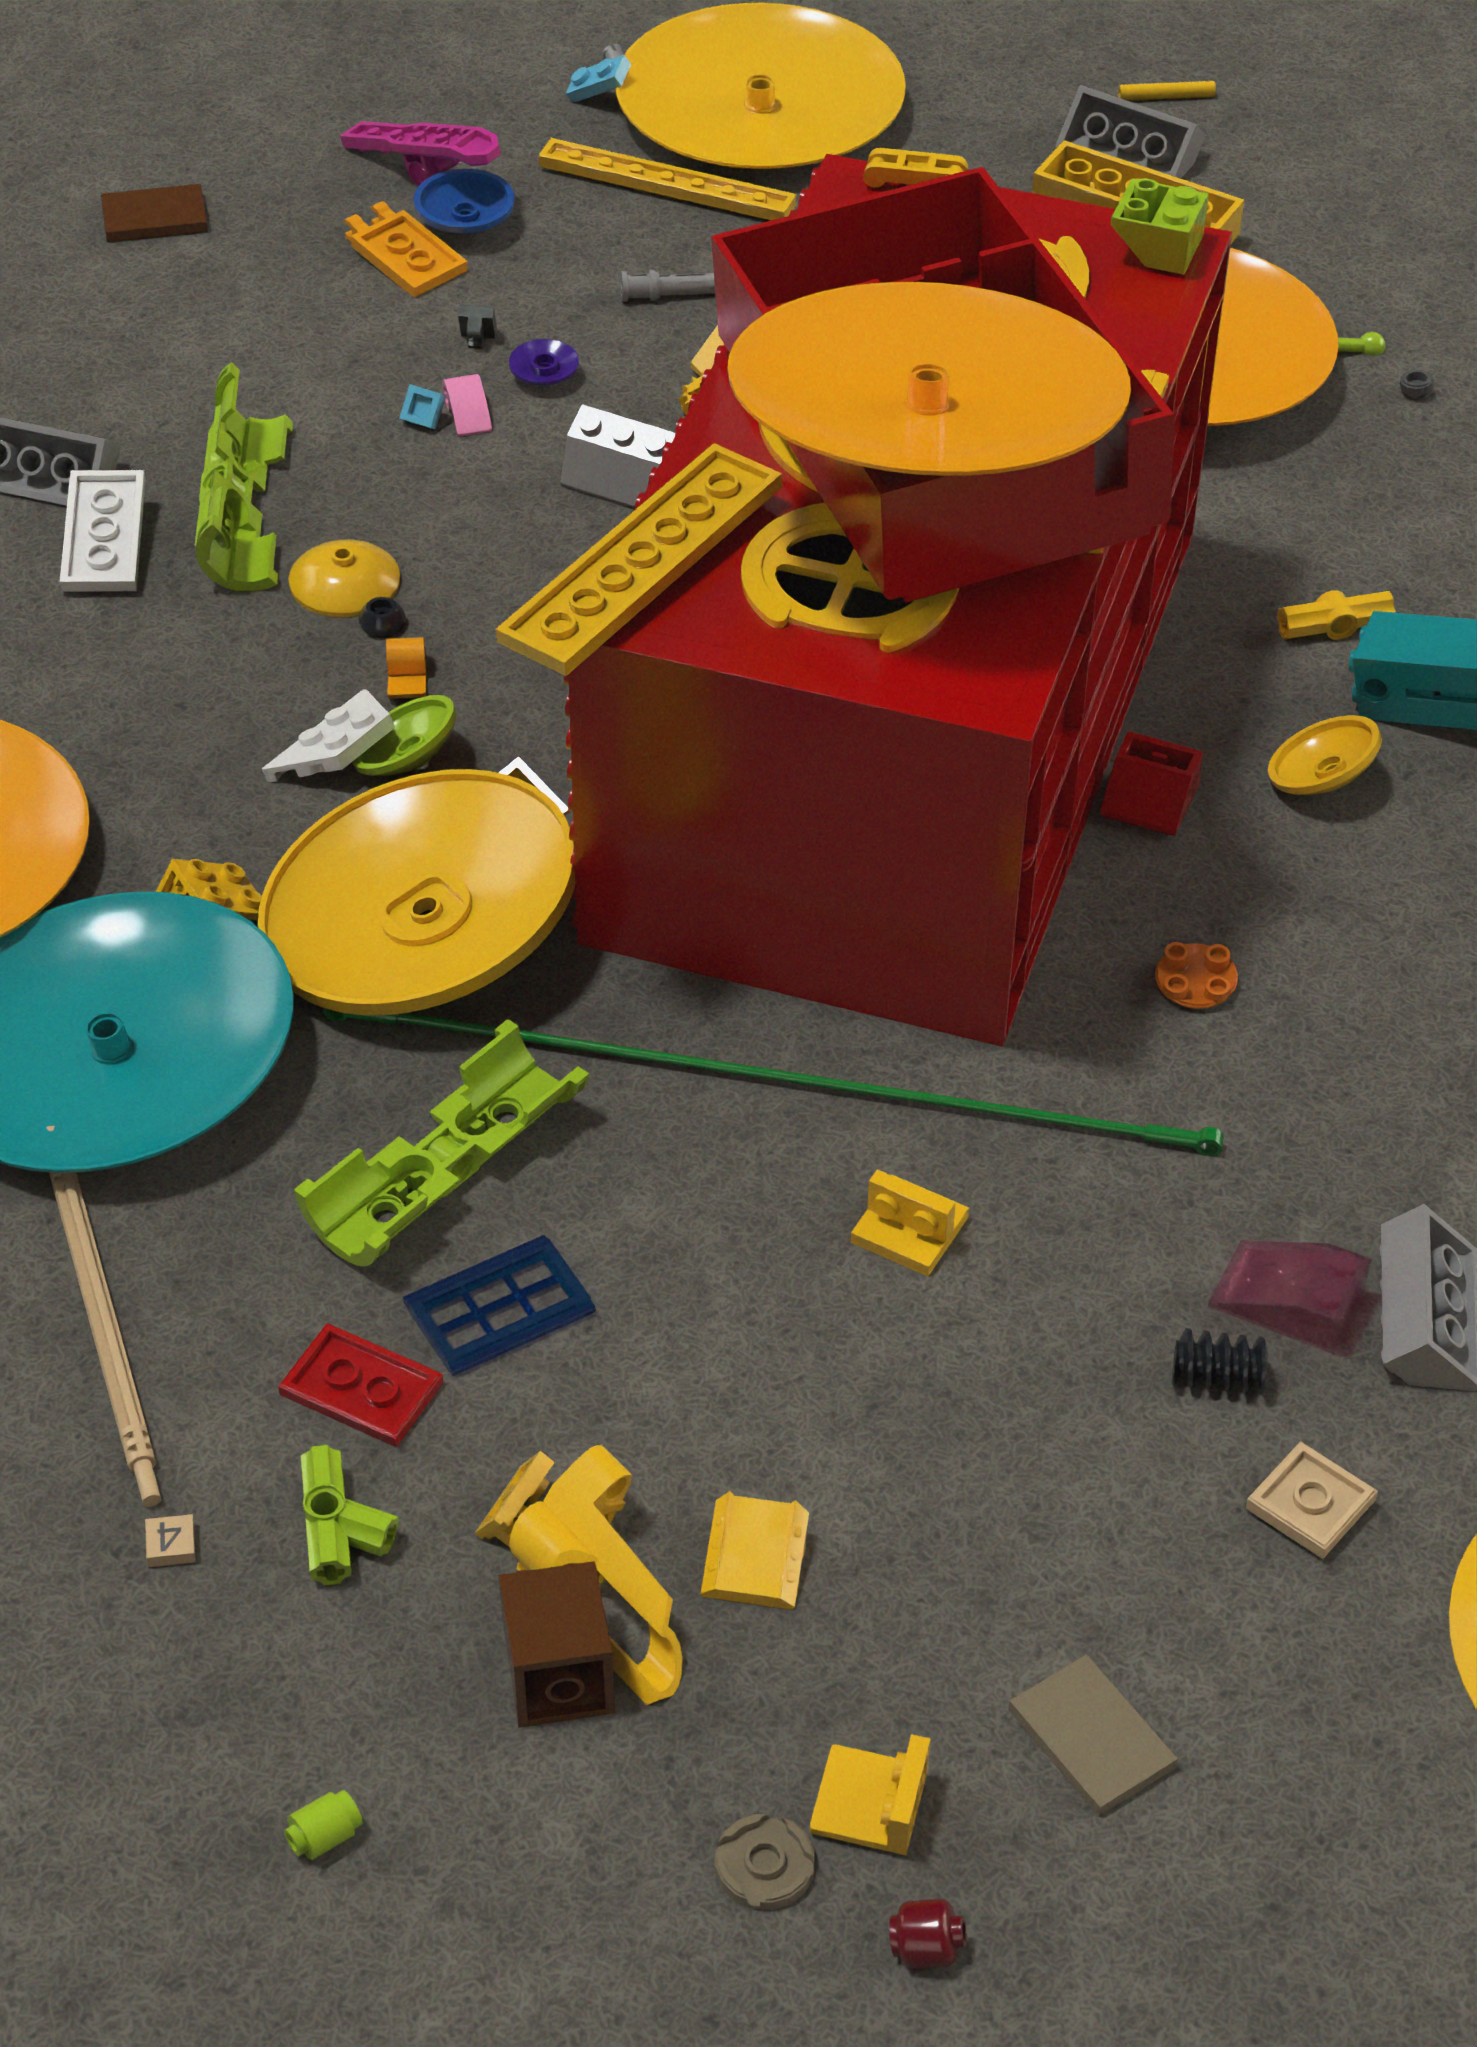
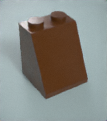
M595 1561L578 1564L569 1563L563 1566L536 1570H520L515 1573L498 1575L501 1610L518 1728L615 1713L613 1655Z

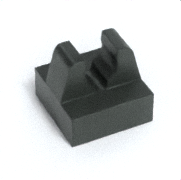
M459 306L458 320L461 336L469 337L468 347L482 348L485 337H496L497 324L494 307Z

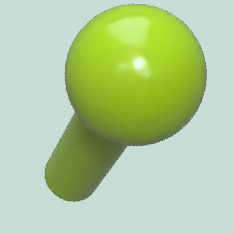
M1367 332L1361 338L1338 337V352H1362L1366 355L1376 356L1385 351V340L1376 332Z

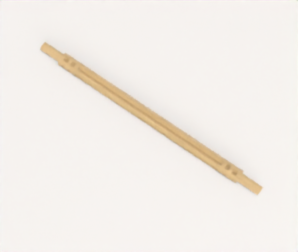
M52 1125L46 1128L49 1131H53L55 1126ZM49 1172L129 1470L135 1473L143 1505L153 1507L161 1502L153 1470L156 1460L76 1172Z

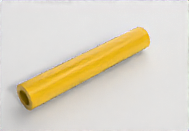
M1215 81L1124 84L1118 86V98L1127 101L1215 97L1216 94Z

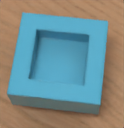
M410 384L399 419L436 430L446 396Z

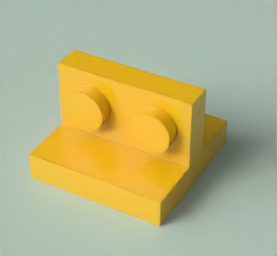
M877 1169L869 1180L867 1210L852 1230L850 1243L928 1277L968 1219L969 1207Z

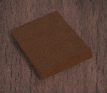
M201 184L101 194L107 242L208 232Z

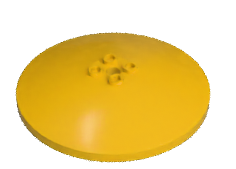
M450 769L432 771L394 780L372 788L336 807L315 822L289 847L277 863L264 888L259 905L258 928L274 943L284 959L291 978L293 992L310 1003L325 1009L356 1015L403 1014L445 1004L466 996L506 974L529 956L551 933L561 919L570 902L576 883L575 869L573 864H570L574 849V841L569 839L570 827L558 805L548 795L537 787L506 774L485 770ZM426 910L432 911V912H430V913H428V914L420 915L421 913H423V912L426 911Z

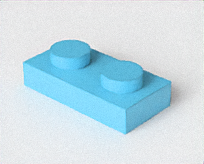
M625 55L613 59H604L599 64L588 68H579L571 76V83L566 91L567 97L572 102H578L615 89V86L621 87L631 63Z

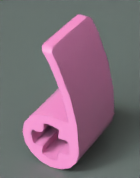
M479 374L443 379V394L446 396L445 403L448 411L453 413L457 436L462 437L491 432L490 415Z

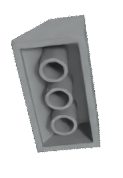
M1080 85L1055 147L1057 148L1065 140L1181 179L1194 165L1206 134L1195 123Z
M581 405L567 434L560 484L576 491L635 508L638 494L640 492L645 493L648 488L651 470L653 467H659L662 461L664 446L667 442L673 441L675 433Z
M0 417V492L67 506L70 470H116L121 445L104 438Z
M1422 1204L1381 1224V1245L1379 1250L1382 1262L1380 1287L1382 1291L1381 1324L1383 1327V1349L1381 1351L1383 1365H1385L1389 1372L1395 1373L1410 1386L1477 1391V1248L1429 1207Z

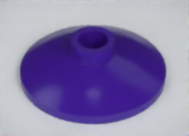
M538 339L523 343L515 348L509 357V368L512 374L519 380L533 385H553L564 382L571 378L579 367L577 352L568 344L551 339Z

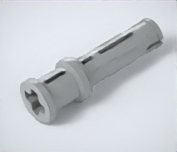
M649 270L646 274H627L626 271H621L622 302H627L629 298H649L650 301H656L660 299V296L715 294L714 273L659 275V272L655 270Z

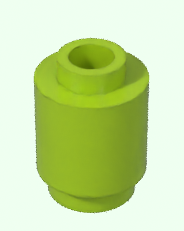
M341 1790L336 1794L328 1792L288 1815L289 1827L284 1829V1835L290 1848L298 1857L305 1854L308 1859L314 1860L355 1835L354 1830L363 1825V1820L357 1805L345 1790Z

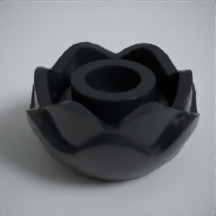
M377 597L370 600L363 606L359 614V624H362L365 633L374 635L377 638H387L390 635L399 633L403 628V622H406L403 608L398 602L388 597Z

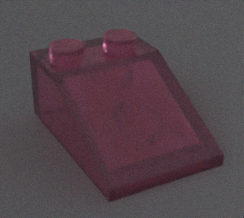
M1241 1240L1209 1300L1208 1307L1334 1354L1365 1292L1371 1259L1330 1243Z

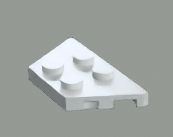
M363 689L341 707L329 711L325 715V719L317 726L302 732L298 737V741L264 766L262 771L267 781L276 782L281 775L292 769L296 770L298 777L344 769L393 730L395 725L390 714L368 690Z

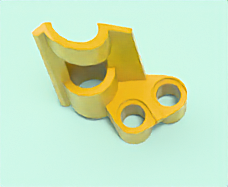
M596 1445L584 1452L555 1481L543 1502L538 1501L530 1505L520 1514L511 1531L509 1547L512 1555L518 1560L516 1568L518 1571L595 1561L599 1586L606 1579L648 1622L650 1644L645 1658L640 1663L636 1664L611 1637L610 1643L613 1655V1670L646 1705L673 1696L679 1687L682 1675L680 1643L674 1631L668 1626L673 1599L610 1524L616 1512L622 1510L625 1505L623 1498L631 1484L632 1474L604 1446Z

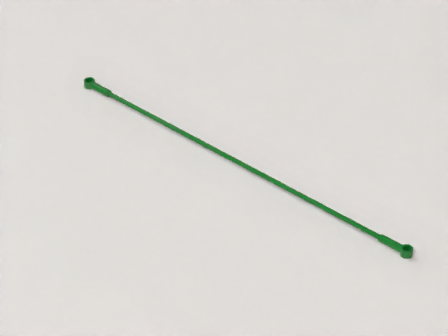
M323 1009V1013L328 1019L341 1022L345 1021L347 1017L394 1025L402 1022L496 1037L495 1029L497 1027L412 1013L356 1015ZM519 1030L521 1038L525 1042L1145 1137V1141L1196 1148L1201 1155L1215 1157L1219 1155L1223 1146L1224 1135L1219 1129L1214 1127H1205L1199 1132L1147 1124V1127Z

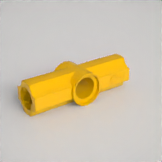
M1338 590L1328 591L1322 594L1316 602L1278 608L1279 633L1283 640L1327 633L1329 638L1333 640L1348 638L1357 628L1367 626L1373 611L1396 613L1394 599L1390 591L1345 597L1343 592Z

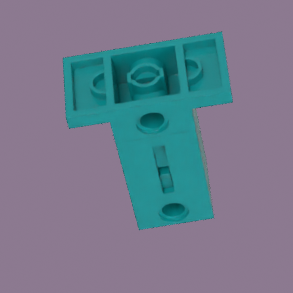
M1373 611L1367 626L1361 627L1357 649H1352L1349 656V671L1353 672L1355 677L1352 688V701L1358 705L1359 716L1379 721L1477 730V619Z

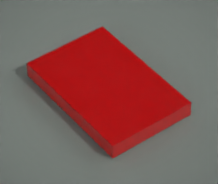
M326 1323L279 1384L278 1389L279 1395L397 1447L444 1381L443 1374Z

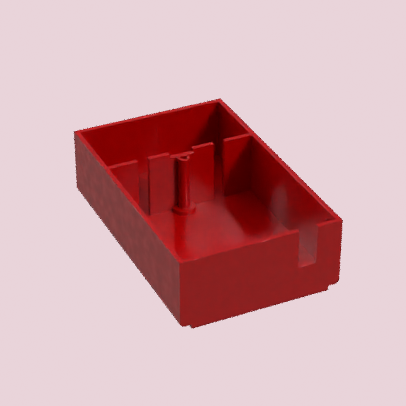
M984 167L711 236L718 334L729 352H731L733 344L740 334L752 322L765 313L795 299L846 286L885 282H929L993 290L1031 300L1060 311L1083 323L1104 338L1117 351L1126 365L1130 376L1131 393L1128 407L1117 425L1099 441L1079 452L1047 464L1026 469L968 476L899 473L835 460L811 452L786 440L887 599L891 600L902 597L905 602H910L1150 535L1151 527L1164 524L1170 519L1174 413Z

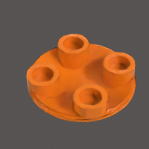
M1172 942L1165 947L1164 955L1156 965L1155 980L1163 995L1172 1002L1188 1008L1203 1009L1223 1003L1234 993L1238 982V973L1235 964L1230 959V951L1223 945L1213 944L1209 946L1198 943L1183 944Z

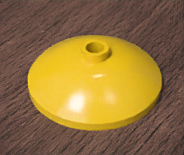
M353 539L333 540L311 548L295 561L289 573V588L293 598L302 607L313 613L336 618L359 616L363 606L370 600L377 597L392 599L400 586V569L396 560L387 551L374 544Z
M1357 715L1333 717L1310 725L1286 740L1271 757L1268 765V775L1272 784L1283 792L1303 796L1337 790L1352 782L1374 761L1382 743L1380 730L1373 720Z

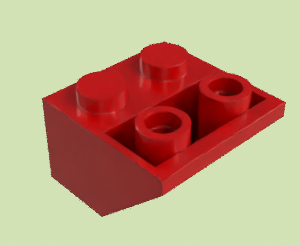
M1128 731L1116 755L1100 809V815L1176 836L1199 787L1204 751Z

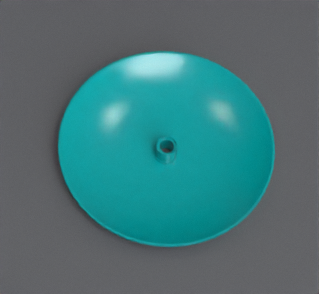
M124 892L74 901L40 913L15 931L0 938V1163L31 1171L54 1173L111 1169L140 1162L182 1146L206 1133L230 1116L251 1097L273 1070L283 1052L290 1033L294 1007L292 983L285 961L274 943L250 920L231 909L197 897L165 892ZM54 1125L55 1127L53 1131H49L46 1128L48 1126Z

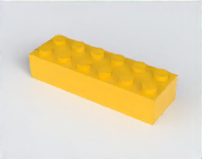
M1065 140L1040 165L1033 175L1032 193L1116 209L1132 178H1148L1155 180L1159 184L1174 187L1189 186L1196 191L1209 193L1205 219L1206 227L1232 231L1231 243L1240 234L1244 199Z

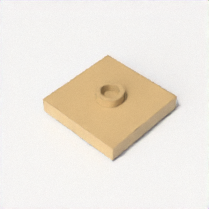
M1300 1441L1247 1498L1245 1508L1324 1559L1376 1501L1378 1491Z

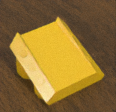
M731 1491L718 1498L715 1503L700 1595L705 1598L794 1609L799 1587L801 1563L806 1548L809 1512L796 1500L792 1503L741 1497L735 1496Z

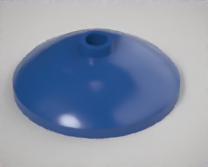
M453 169L440 172L424 180L414 193V209L423 222L441 232L457 235L481 233L498 226L511 214L515 203L513 189L507 181L496 174L478 169Z

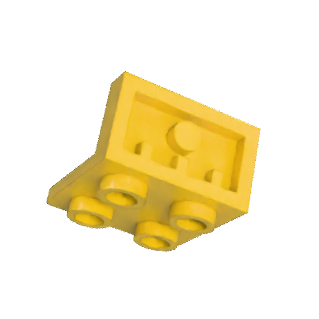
M172 859L156 892L175 893L211 901L235 911L246 919L258 920L262 896L245 875V871L234 863L226 862L219 864L204 862L199 859Z
M911 1734L907 1752H897L896 1758L837 1744L832 1745L810 1821V1832L823 1837L907 1855L928 1772L931 1739Z

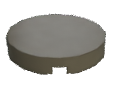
M754 1814L737 1820L723 1832L715 1851V1875L722 1891L735 1903L752 1910L773 1911L793 1904L806 1893L814 1877V1849L808 1835L793 1821L783 1817L782 1821L776 1818H769V1814Z

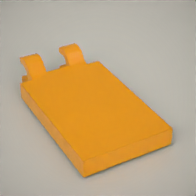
M381 201L371 206V210L378 216L371 220V226H368L357 214L344 219V223L351 228L350 231L345 233V238L351 242V247L413 297L467 271V260L405 210L395 213L385 202Z

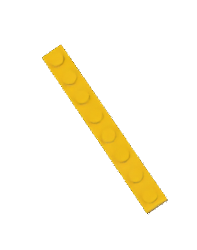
M554 138L548 141L538 155L539 167L770 221L789 216L790 211L796 206V194Z

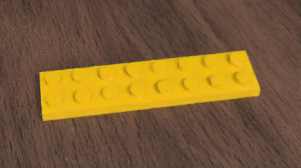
M713 443L495 629L497 643L567 676L783 487L782 473Z

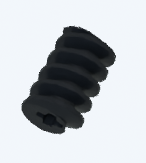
M1185 1328L1180 1339L1176 1340L1171 1384H1176L1182 1372L1186 1374L1188 1386L1190 1387L1194 1386L1199 1375L1204 1376L1207 1389H1212L1217 1377H1222L1225 1391H1230L1235 1380L1240 1379L1243 1393H1248L1254 1381H1257L1261 1395H1263L1268 1364V1350L1265 1338L1258 1337L1252 1349H1249L1245 1335L1240 1334L1233 1347L1230 1344L1228 1334L1222 1332L1216 1344H1213L1208 1330H1203L1198 1342H1195L1192 1330Z

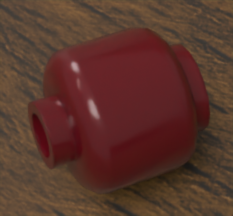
M942 1898L904 1902L900 1906L898 1914L890 1917L889 1937L892 1954L894 1957H901V1960L909 1969L950 1966L956 1960L958 1948L966 1947L967 1928L964 1916H955L952 1905L949 1901Z

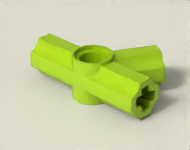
M328 1445L312 1446L308 1452L301 1454L303 1509L310 1579L321 1582L323 1585L340 1584L343 1579L352 1575L349 1546L381 1557L384 1554H388L395 1542L399 1519L398 1516L345 1498L340 1450H334Z

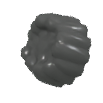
M1411 370L1400 376L1401 391L1412 399L1416 400L1418 397L1429 395L1433 388L1434 378L1426 371Z

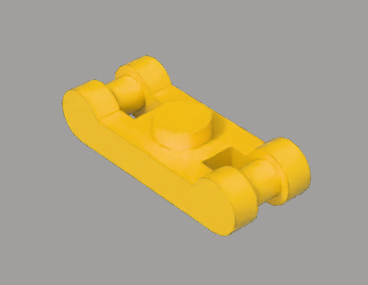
M875 148L869 154L863 179L868 186L874 188L882 186L885 182L902 183L908 186L967 171L968 162L963 157L957 155Z

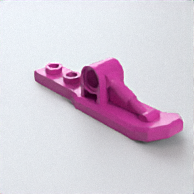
M361 121L340 135L344 148H354L360 152L377 150L383 154L391 152L402 154L409 177L418 186L427 178L440 172L451 170V168L461 162L470 166L487 165L501 155L497 135L484 128L435 123L406 125Z

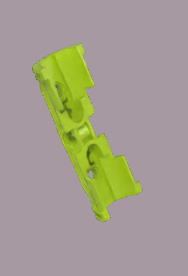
M231 362L221 371L216 382L214 422L208 432L204 472L201 477L199 493L200 505L195 537L196 558L202 571L215 583L235 591H262L277 585L278 573L273 569L277 535L272 532L260 537L263 514L251 504L252 490L265 491L268 465L277 463L285 458L287 434L293 430V421L286 414L273 419H257L253 417L245 419L235 409L240 370Z
M507 1019L495 1029L496 1038L459 1067L464 1084L429 1111L432 1118L440 1126L415 1146L398 1136L367 1162L365 1161L363 1151L357 1148L316 1182L306 1179L296 1187L294 1195L297 1204L309 1226L328 1248L351 1264L369 1266L388 1250L390 1240L439 1199L446 1197L478 1171L484 1162L531 1125L554 1104L567 1102L582 1091L588 1084L589 1073L578 1066L562 1080L558 1081L536 1066L535 1059L523 1043L519 1026ZM503 1112H511L517 1116V1118L509 1123H502L495 1119L498 1114ZM411 1188L414 1190L410 1194H408V1189ZM384 1210L397 1214L388 1222H379L373 1218L376 1213Z

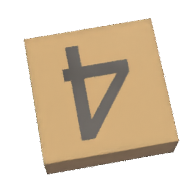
M193 1514L145 1519L148 1568L196 1563Z

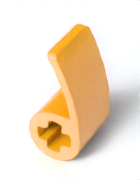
M425 637L386 639L387 698H418L426 696Z

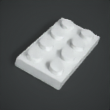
M70 470L60 573L62 592L137 591L145 492L144 470Z

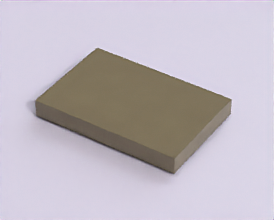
M1087 1654L1009 1701L1008 1710L1098 1816L1106 1813L1177 1768L1178 1758Z

